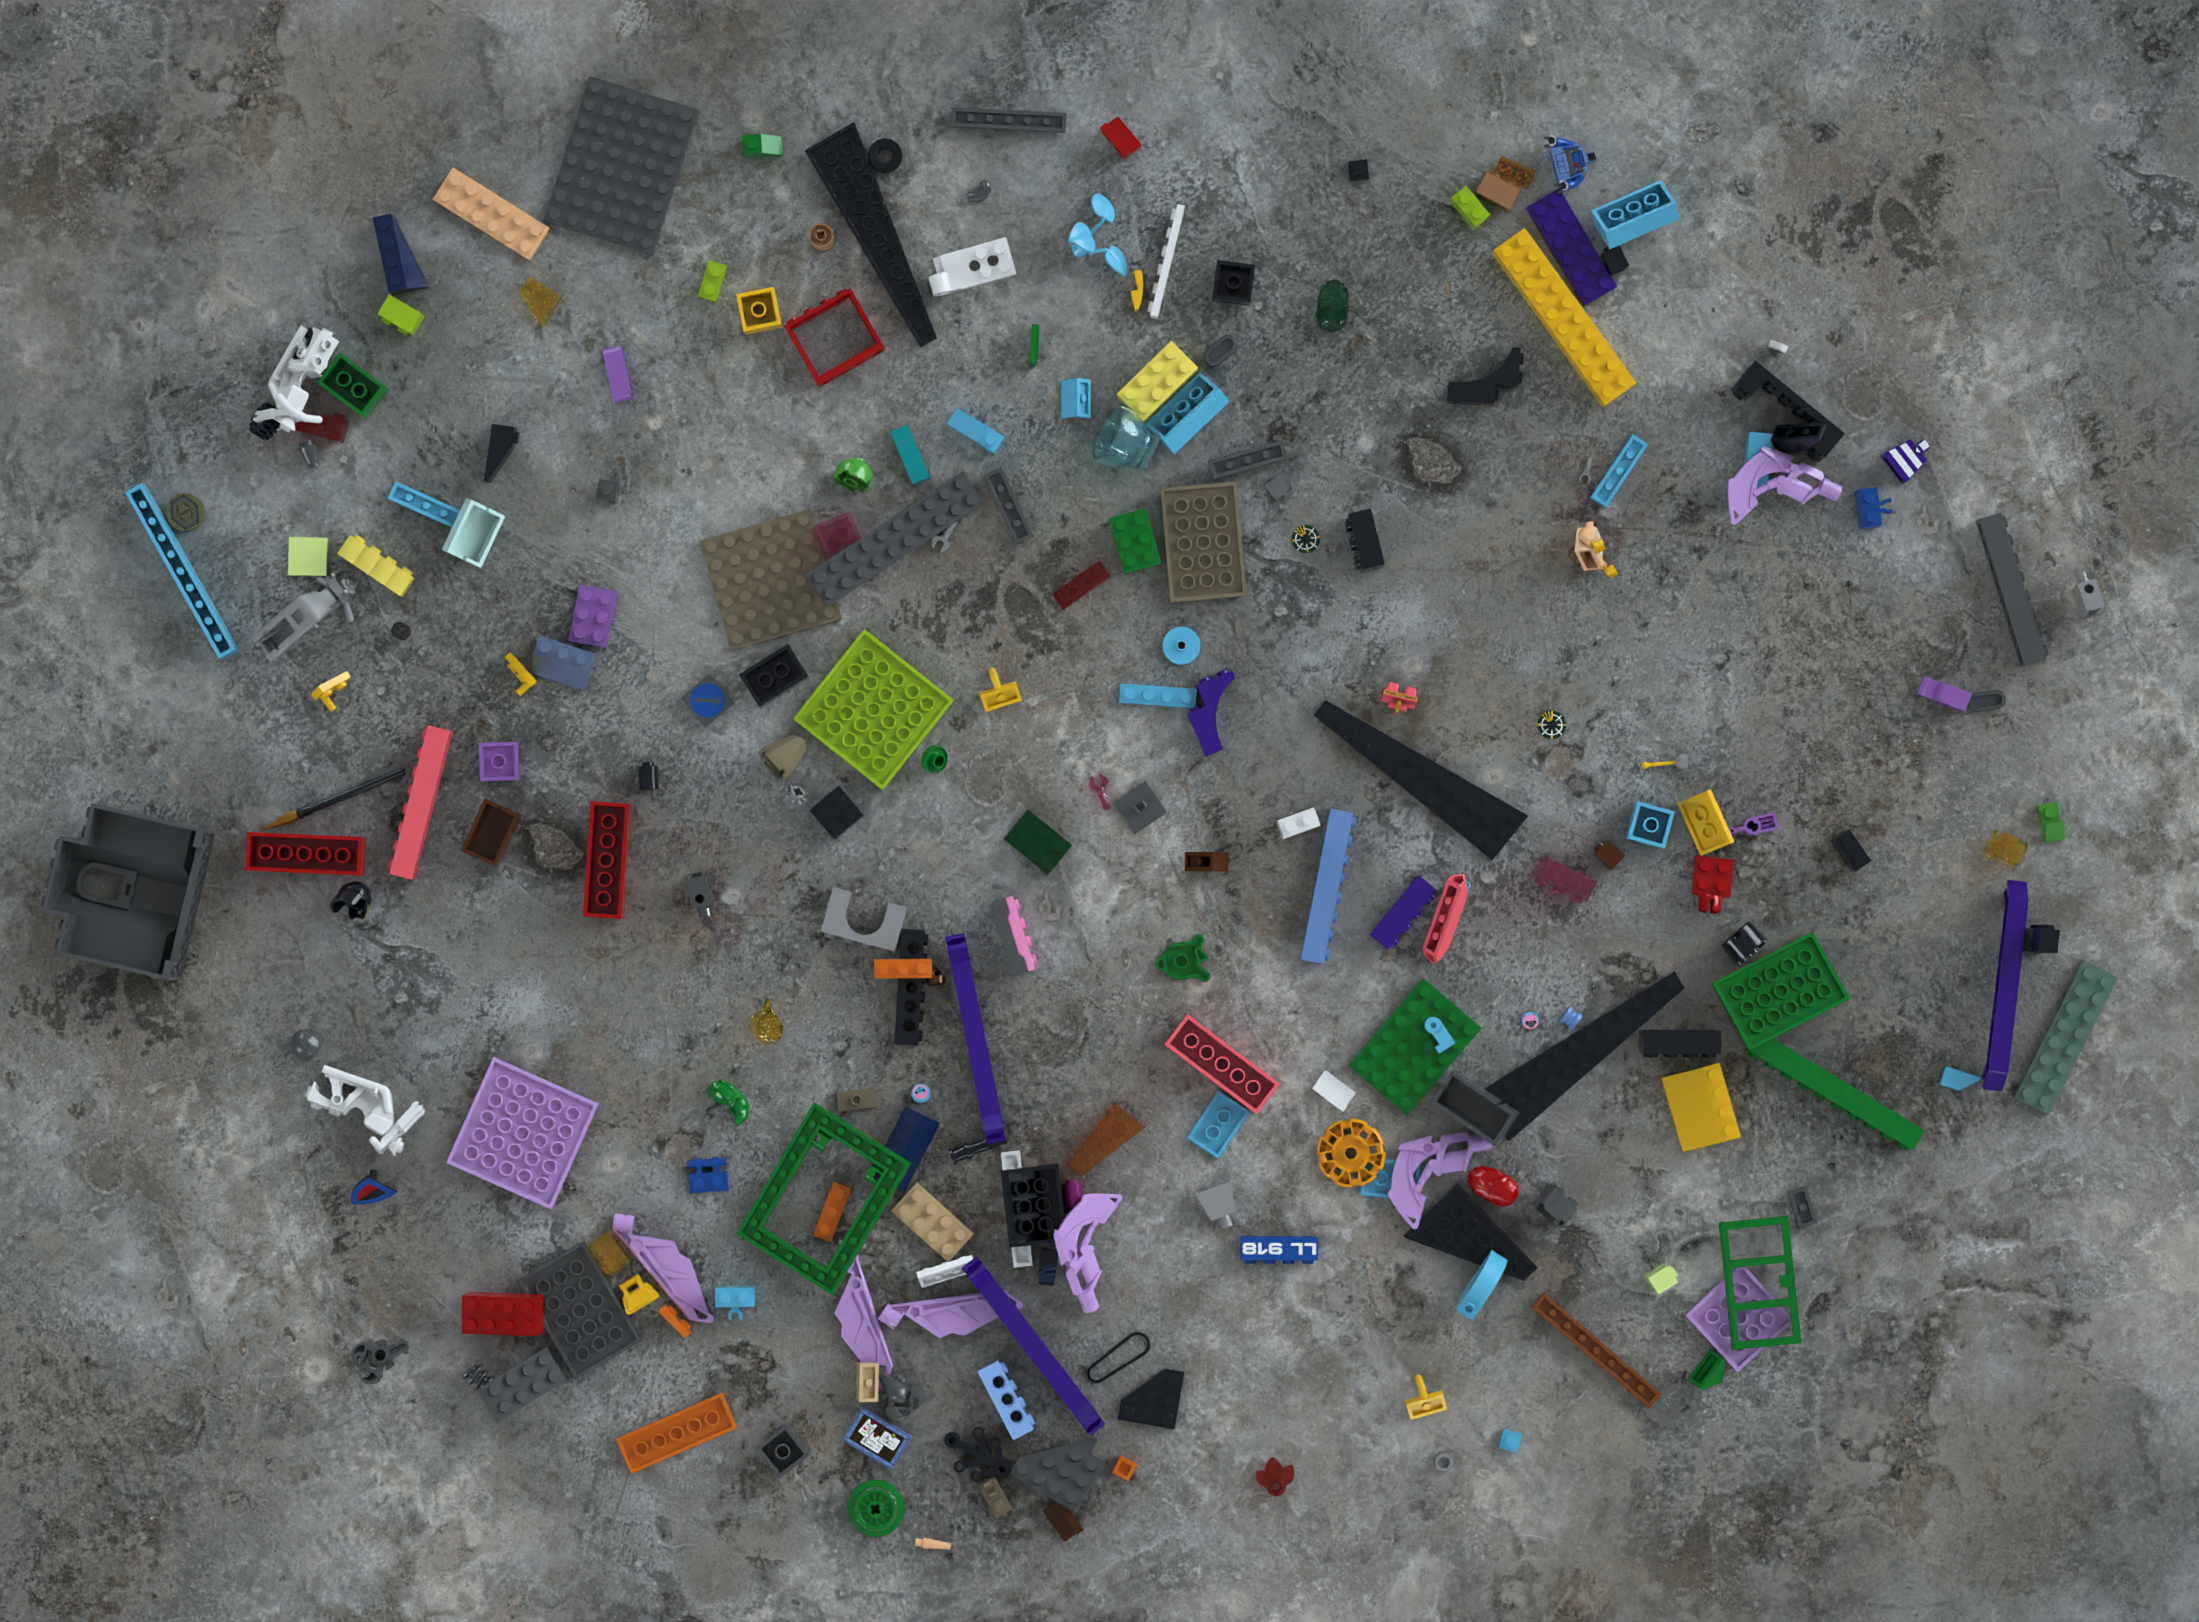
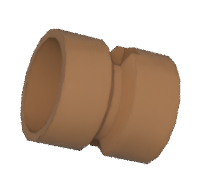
M817 223L809 231V240L815 250L826 252L833 247L835 236L827 224Z

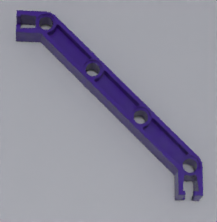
M2007 880V888L2003 893L2005 908L1987 1059L1982 1073V1079L1985 1080L1983 1082V1089L2001 1092L2009 1070L2028 911L2027 882Z
M962 933L945 937L947 951L951 963L986 1142L990 1144L1005 1141L1002 1115L965 935Z
M976 1256L963 1266L962 1270L979 1290L1088 1434L1091 1436L1104 1426L1105 1423L978 1257Z

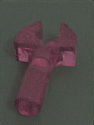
M1099 774L1102 780L1101 787L1099 788L1094 783L1092 776L1089 782L1090 789L1098 792L1103 809H1110L1111 806L1105 792V787L1109 784L1108 779Z

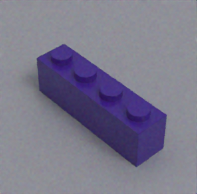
M1418 875L1369 935L1384 948L1389 949L1391 947L1393 949L1400 941L1398 936L1402 932L1406 934L1411 928L1410 922L1413 918L1418 919L1424 912L1422 907L1426 903L1430 904L1437 895L1434 893L1437 890Z

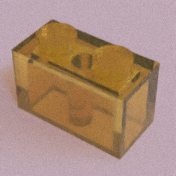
M607 1231L589 1245L590 1254L595 1260H600L602 1263L601 1268L607 1275H615L632 1262L610 1231Z

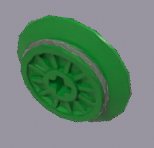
M872 1479L861 1483L853 1490L848 1500L847 1513L850 1522L857 1531L866 1536L881 1537L890 1534L899 1526L904 1517L905 1504L901 1493L894 1485L885 1480ZM871 1505H880L879 1510L881 1512L876 1511L875 1513H872L873 1508L871 1507Z

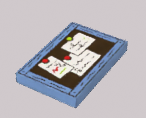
M862 1406L844 1436L843 1441L892 1470L912 1436Z

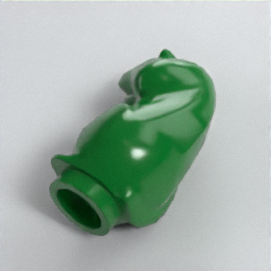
M722 1079L714 1080L706 1092L708 1098L713 1097L717 1103L728 1105L730 1112L735 1118V1125H740L749 1115L750 1104L748 1100L731 1083Z

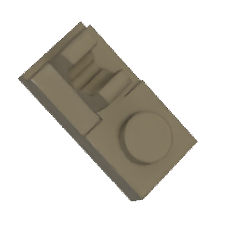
M995 1475L977 1483L995 1518L1013 1509Z

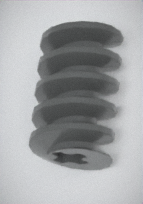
M478 1359L464 1372L462 1377L463 1380L470 1378L468 1385L475 1383L474 1390L492 1381L495 1376L494 1374L487 1376L489 1369L482 1371L484 1364L482 1363L477 1366Z

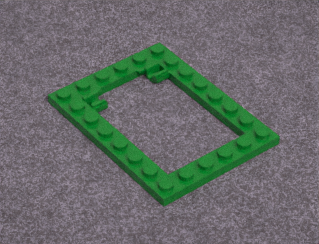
M814 1102L738 1230L737 1235L829 1294L834 1295L912 1163ZM818 1135L822 1137L819 1142L815 1140ZM832 1139L834 1141L838 1140L868 1159V1162L872 1165L864 1179L874 1185V1188L826 1267L764 1228L811 1146L820 1152H824L827 1143ZM877 1172L881 1174L878 1180L874 1178Z

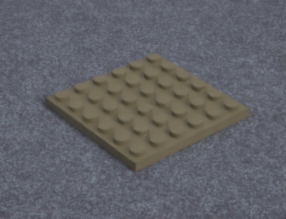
M811 509L700 540L731 651L842 620L837 601L826 607L805 576L826 562Z

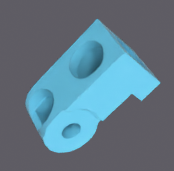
M1430 1017L1425 1021V1030L1432 1034L1438 1043L1434 1047L1438 1054L1455 1044L1438 1018Z

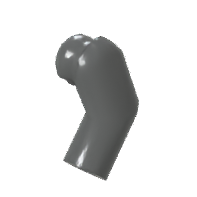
M988 180L980 182L977 192L967 193L968 203L983 201L988 197L992 187Z

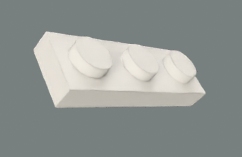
M972 1255L963 1256L950 1262H943L940 1265L924 1268L916 1272L921 1287L924 1288L966 1275L962 1267L973 1259Z

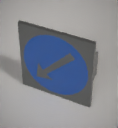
M711 674L707 675L681 697L682 701L705 728L735 703Z

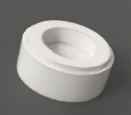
M1770 340L1768 345L1770 349L1784 354L1788 349V346Z

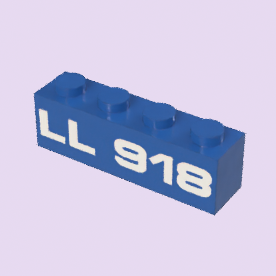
M1240 1236V1260H1244L1245 1264H1256V1260H1264V1264H1275V1260H1283V1264H1294V1260H1302V1264H1314V1260H1318V1237Z

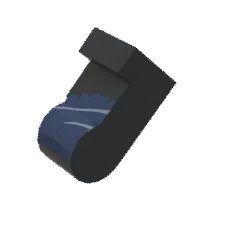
M1041 1249L1039 1284L1054 1286L1058 1260L1057 1250Z

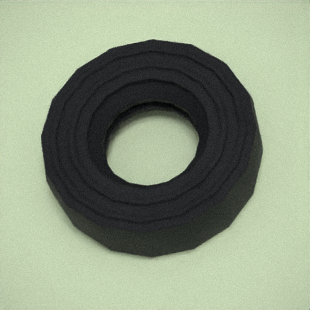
M879 139L869 149V162L879 172H893L902 162L901 148L892 139ZM882 149L891 150L893 153L891 161L887 163L881 162L878 159L879 151Z

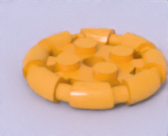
M1349 1118L1348 1121L1339 1120L1331 1124L1326 1129L1323 1137H1320L1316 1155L1319 1156L1318 1165L1327 1179L1330 1178L1335 1181L1334 1184L1345 1188H1353V1186L1357 1185L1362 1187L1372 1182L1377 1177L1378 1171L1382 1170L1386 1159V1152H1384L1383 1148L1385 1143L1378 1130L1367 1125L1368 1122L1355 1118ZM1351 1128V1134L1344 1135V1129ZM1362 1131L1368 1134L1366 1139L1359 1136ZM1332 1136L1337 1138L1334 1145L1329 1142ZM1375 1145L1376 1153L1371 1154L1369 1146ZM1350 1147L1354 1148L1357 1152L1356 1157L1353 1159H1349L1346 1156V1150ZM1332 1152L1333 1160L1327 1161L1326 1153ZM1368 1162L1373 1164L1370 1171L1365 1168ZM1336 1167L1342 1170L1340 1176L1334 1172ZM1358 1171L1359 1177L1351 1178V1172Z

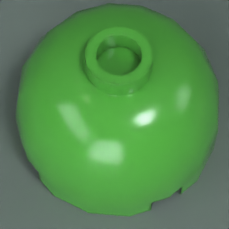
M860 457L842 460L833 475V479L836 478V483L839 486L852 492L855 491L854 488L861 489L860 493L869 490L873 477L871 468Z

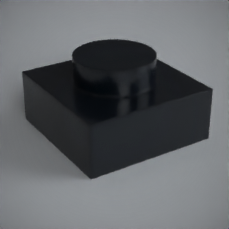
M1367 159L1348 161L1350 181L1369 180Z

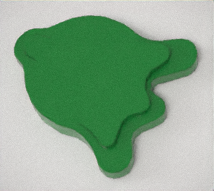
M1197 934L1188 942H1178L1170 945L1162 957L1156 960V968L1177 980L1198 978L1204 982L1209 981L1210 973L1201 967V962L1208 959L1207 954L1202 950L1204 943L1203 935Z

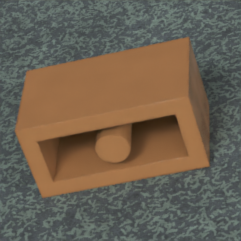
M1486 172L1475 196L1509 212L1520 191L1517 188L1518 185L1509 180L1507 182L1503 181L1497 173Z

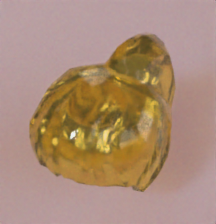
M769 999L765 1000L763 1007L754 1014L749 1024V1028L754 1033L755 1038L766 1045L776 1044L780 1040L784 1028L777 1015L772 1011Z

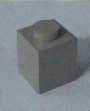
M599 479L596 498L601 501L617 503L621 485L618 482Z

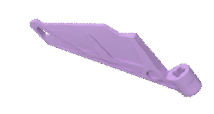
M615 1213L613 1233H616L686 1318L693 1321L712 1323L714 1316L708 1311L692 1262L689 1258L679 1253L675 1241L634 1235L632 1233L635 1216ZM695 1309L708 1317L706 1319L698 1318Z
M857 1255L848 1270V1273H851L834 1314L842 1324L841 1337L862 1363H879L881 1367L885 1365L887 1367L885 1372L890 1375L893 1364L859 1262V1255ZM879 1381V1389L884 1388L882 1386V1383Z
M1004 1290L1007 1296L1016 1302L1017 1309H1021L1023 1303ZM973 1293L892 1305L888 1303L879 1315L878 1320L894 1330L903 1315H906L938 1338H942L950 1333L965 1336L999 1316L981 1293Z

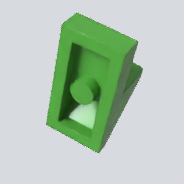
M2057 802L2038 805L2037 810L2044 842L2049 843L2063 840L2064 820L2060 818Z

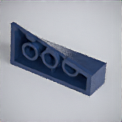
M392 214L373 217L389 293L393 296L429 288L396 218Z

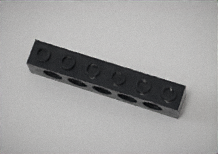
M901 929L899 959H927V953H924V945L928 946V934H925V930ZM910 944H918L919 952L917 954L909 952ZM898 978L894 1044L918 1045V1041L922 1042L923 1030H919V1023L923 1022L924 1011H920L921 1003L925 1001V992H921L922 984L926 983V978ZM911 981L917 985V990L913 993L908 992L906 989V985ZM913 1001L916 1004L913 1012L906 1010V1002ZM912 1020L915 1027L912 1031H907L904 1028L905 1021Z

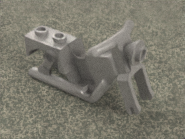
M331 573L325 579L318 576L316 583L325 587L321 592L315 591L293 598V601L251 637L255 643H259L262 653L270 662H273L290 648L299 646L303 642L301 639L308 638L306 632L312 627L317 629V623L321 619L326 618L340 605L343 607L347 622H353L354 617L347 599L350 598L349 595L355 594L356 587L354 583L349 579H342L339 584L334 573Z

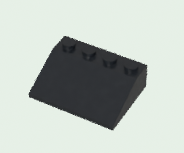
M1059 1164L1002 1170L1001 1180L1009 1248L1055 1243L1054 1230H1058L1065 1219Z

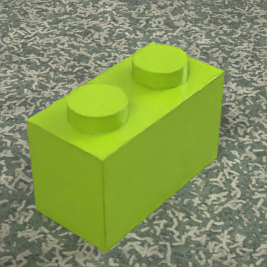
M1467 186L1451 197V204L1473 230L1489 219L1491 214Z
M390 294L377 313L382 317L380 321L388 326L394 324L398 327L397 331L405 336L408 333L413 336L425 317L422 313Z

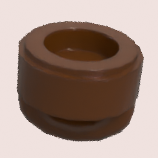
M932 968V978H926L927 985L945 984V975H941L938 968Z

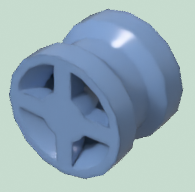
M1569 1006L1559 1019V1022L1565 1023L1572 1030L1583 1015L1576 1013Z

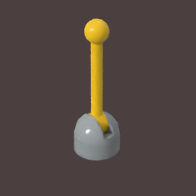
M1680 754L1674 761L1654 763L1645 761L1641 766L1643 769H1647L1653 766L1675 764L1677 768L1683 770L1688 769L1687 754Z

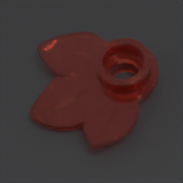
M1274 1457L1270 1458L1267 1462L1265 1471H1256L1258 1483L1266 1487L1268 1493L1272 1496L1282 1495L1285 1492L1286 1485L1291 1483L1294 1478L1293 1465L1282 1468L1280 1462ZM1274 1483H1278L1280 1487L1279 1489L1274 1490L1272 1488V1485Z

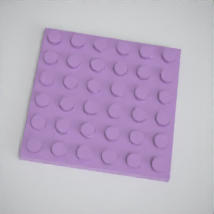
M493 1057L446 1163L552 1210L599 1103Z

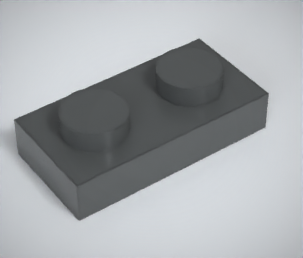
M1807 1186L1787 1191L1797 1227L1800 1229L1817 1224Z

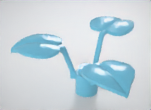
M1097 193L1091 198V206L1095 214L1101 217L1100 222L1091 231L1084 223H1076L1070 232L1068 242L1073 243L1072 252L1077 258H1081L1088 253L1093 255L1094 253L1105 252L1104 257L1108 265L1125 278L1127 276V261L1120 249L1110 246L1108 249L1094 250L1095 241L1092 234L1105 220L1111 223L1115 218L1112 204L1106 197Z

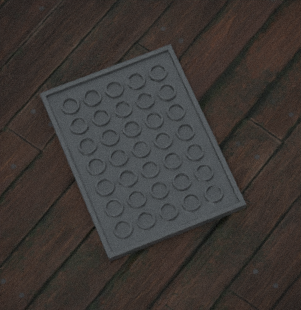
M589 76L543 221L653 256L699 110Z

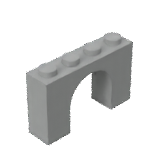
M833 887L821 932L825 933L824 936L832 939L839 936L843 938V942L854 944V941L861 942V947L872 949L873 946L879 947L880 952L890 955L891 951L896 952L908 907L888 903L881 927L872 934L861 935L852 930L847 921V911L853 892Z

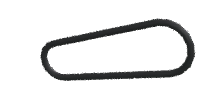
M1141 1332L1130 1334L1088 1368L1087 1376L1089 1380L1094 1383H1100L1144 1356L1150 1349L1149 1338ZM1141 1335L1147 1340V1348L1142 1354L1099 1380L1091 1378V1369L1132 1336Z

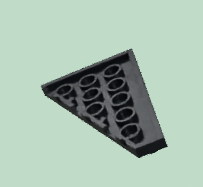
M1458 1184L1420 1219L1417 1229L1411 1227L1403 1235L1406 1239L1481 1265L1490 1251L1493 1250L1508 1260L1503 1274L1525 1281L1538 1268Z

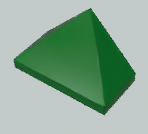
M1710 1349L1688 1380L1701 1390L1723 1382L1725 1359Z

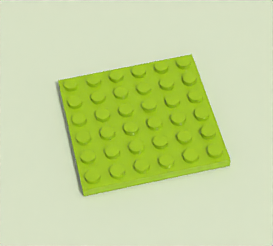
M864 629L793 719L880 789L884 790L955 700Z

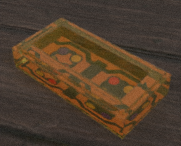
M1501 156L1494 173L1528 190L1536 171Z

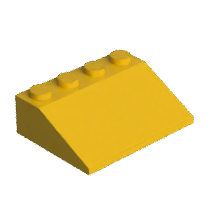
M1719 1062L1661 1078L1682 1152L1741 1137Z

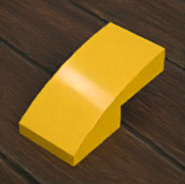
M1141 269L1134 271L1137 290L1131 291L1135 313L1139 312L1143 297V275Z

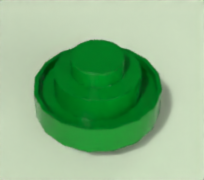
M929 746L922 755L921 763L924 770L932 774L940 773L946 767L947 752L940 746Z

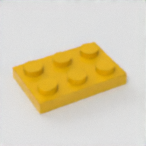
M1711 789L1677 803L1700 856L1734 842Z

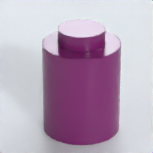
M1077 1179L1066 1180V1184H1062L1065 1208L1075 1207L1081 1201L1083 1195L1082 1182H1078Z

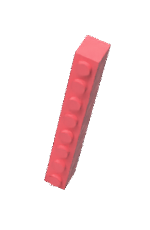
M430 725L427 726V729L424 728L423 746L418 749V765L414 766L412 772L414 781L408 787L407 795H409L408 803L404 804L402 814H405L403 822L400 821L399 839L394 842V858L390 859L388 870H390L392 875L411 880L416 878L453 731Z

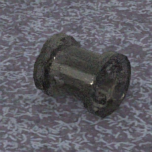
M396 622L391 628V634L399 640H406L411 635V629L407 624ZM399 627L405 629V631L402 632V636L397 633V631L400 630Z

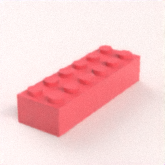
M1189 1014L1184 1017L1164 1044L1255 1114H1258L1280 1085V1083Z

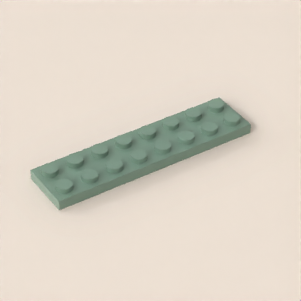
M2084 960L2081 961L2013 1098L2047 1115L2050 1114L2118 979L2117 977Z

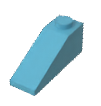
M956 408L947 422L948 426L993 455L996 454L1005 440L1004 436Z

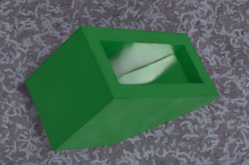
M766 134L742 135L743 155L745 158L783 156L782 136Z

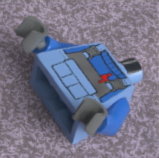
M1554 135L1543 137V139H1547L1549 142L1544 147H1552L1549 150V155L1557 182L1554 186L1561 188L1557 193L1561 194L1564 191L1576 188L1584 180L1585 174L1588 172L1587 164L1596 162L1594 151L1583 154L1582 146L1577 145L1573 141L1556 138Z

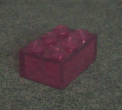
M850 511L813 527L814 534L826 561L861 539Z
M1546 855L1541 857L1532 875L1535 878V883L1543 887L1549 885L1553 887L1551 891L1559 895L1567 894L1570 896L1569 900L1577 904L1588 902L1597 883L1596 880Z

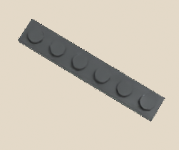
M952 107L951 128L1066 133L1067 113Z

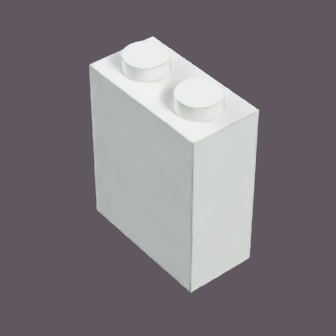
M1314 807L1276 821L1282 840L1320 826Z

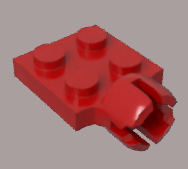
M1695 856L1691 894L1699 897V911L1706 913L1710 907V914L1719 913L1722 908V900L1724 898L1730 899L1734 860Z

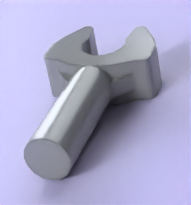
M957 522L946 528L942 535L932 538V548L939 541L944 543L940 550L941 553L950 548L951 545L948 542V538Z

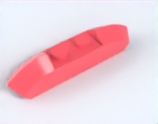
M1455 874L1447 879L1422 949L1424 956L1432 964L1437 963L1444 956L1455 933L1467 898L1465 874Z

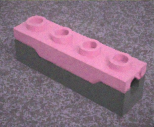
M1010 896L991 902L1013 976L1035 970V965H1038L1035 954L1031 955L1029 949L1032 943L1030 936H1025L1023 930L1027 927L1024 917L1020 918L1018 910H1021L1018 899Z

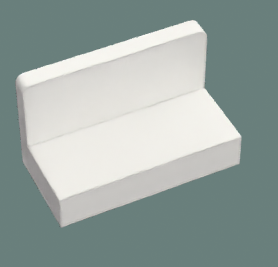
M1324 1071L1312 1087L1314 1091L1342 1112L1355 1095L1352 1089L1328 1071Z

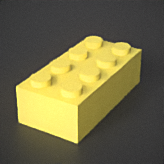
M1171 340L1117 393V398L1144 424L1198 371V367Z

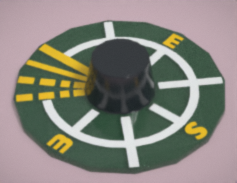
M1310 525L1299 526L1292 534V544L1301 553L1313 552L1320 543L1318 531Z
M1547 711L1538 720L1539 732L1548 739L1560 737L1566 729L1565 718L1557 711Z

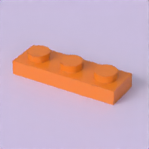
M874 959V979L932 978V959Z
M833 1181L813 1236L828 1242L832 1241L851 1192V1187Z

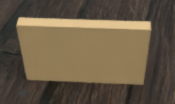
M857 1361L856 1400L858 1402H878L879 1363H862Z

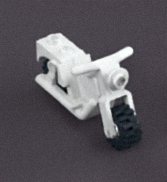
M300 325L268 382L276 407L270 403H263L261 407L257 408L258 411L254 412V417H251L252 422L249 424L251 433L263 440H269V438L273 437V433L276 434L278 430L295 431L296 422L304 421L318 424L322 422L321 416L307 415L302 412L309 394L301 389V385L306 376L311 379L322 377L320 374L326 369L328 360L339 343L337 339L332 337L333 333L325 328L321 331L315 327L306 329Z

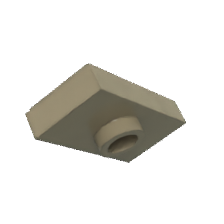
M875 1088L836 1092L838 1111L877 1107Z

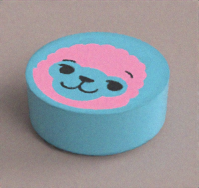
M917 1084L911 1091L913 1100L918 1103L926 1102L931 1095L930 1088L925 1084Z

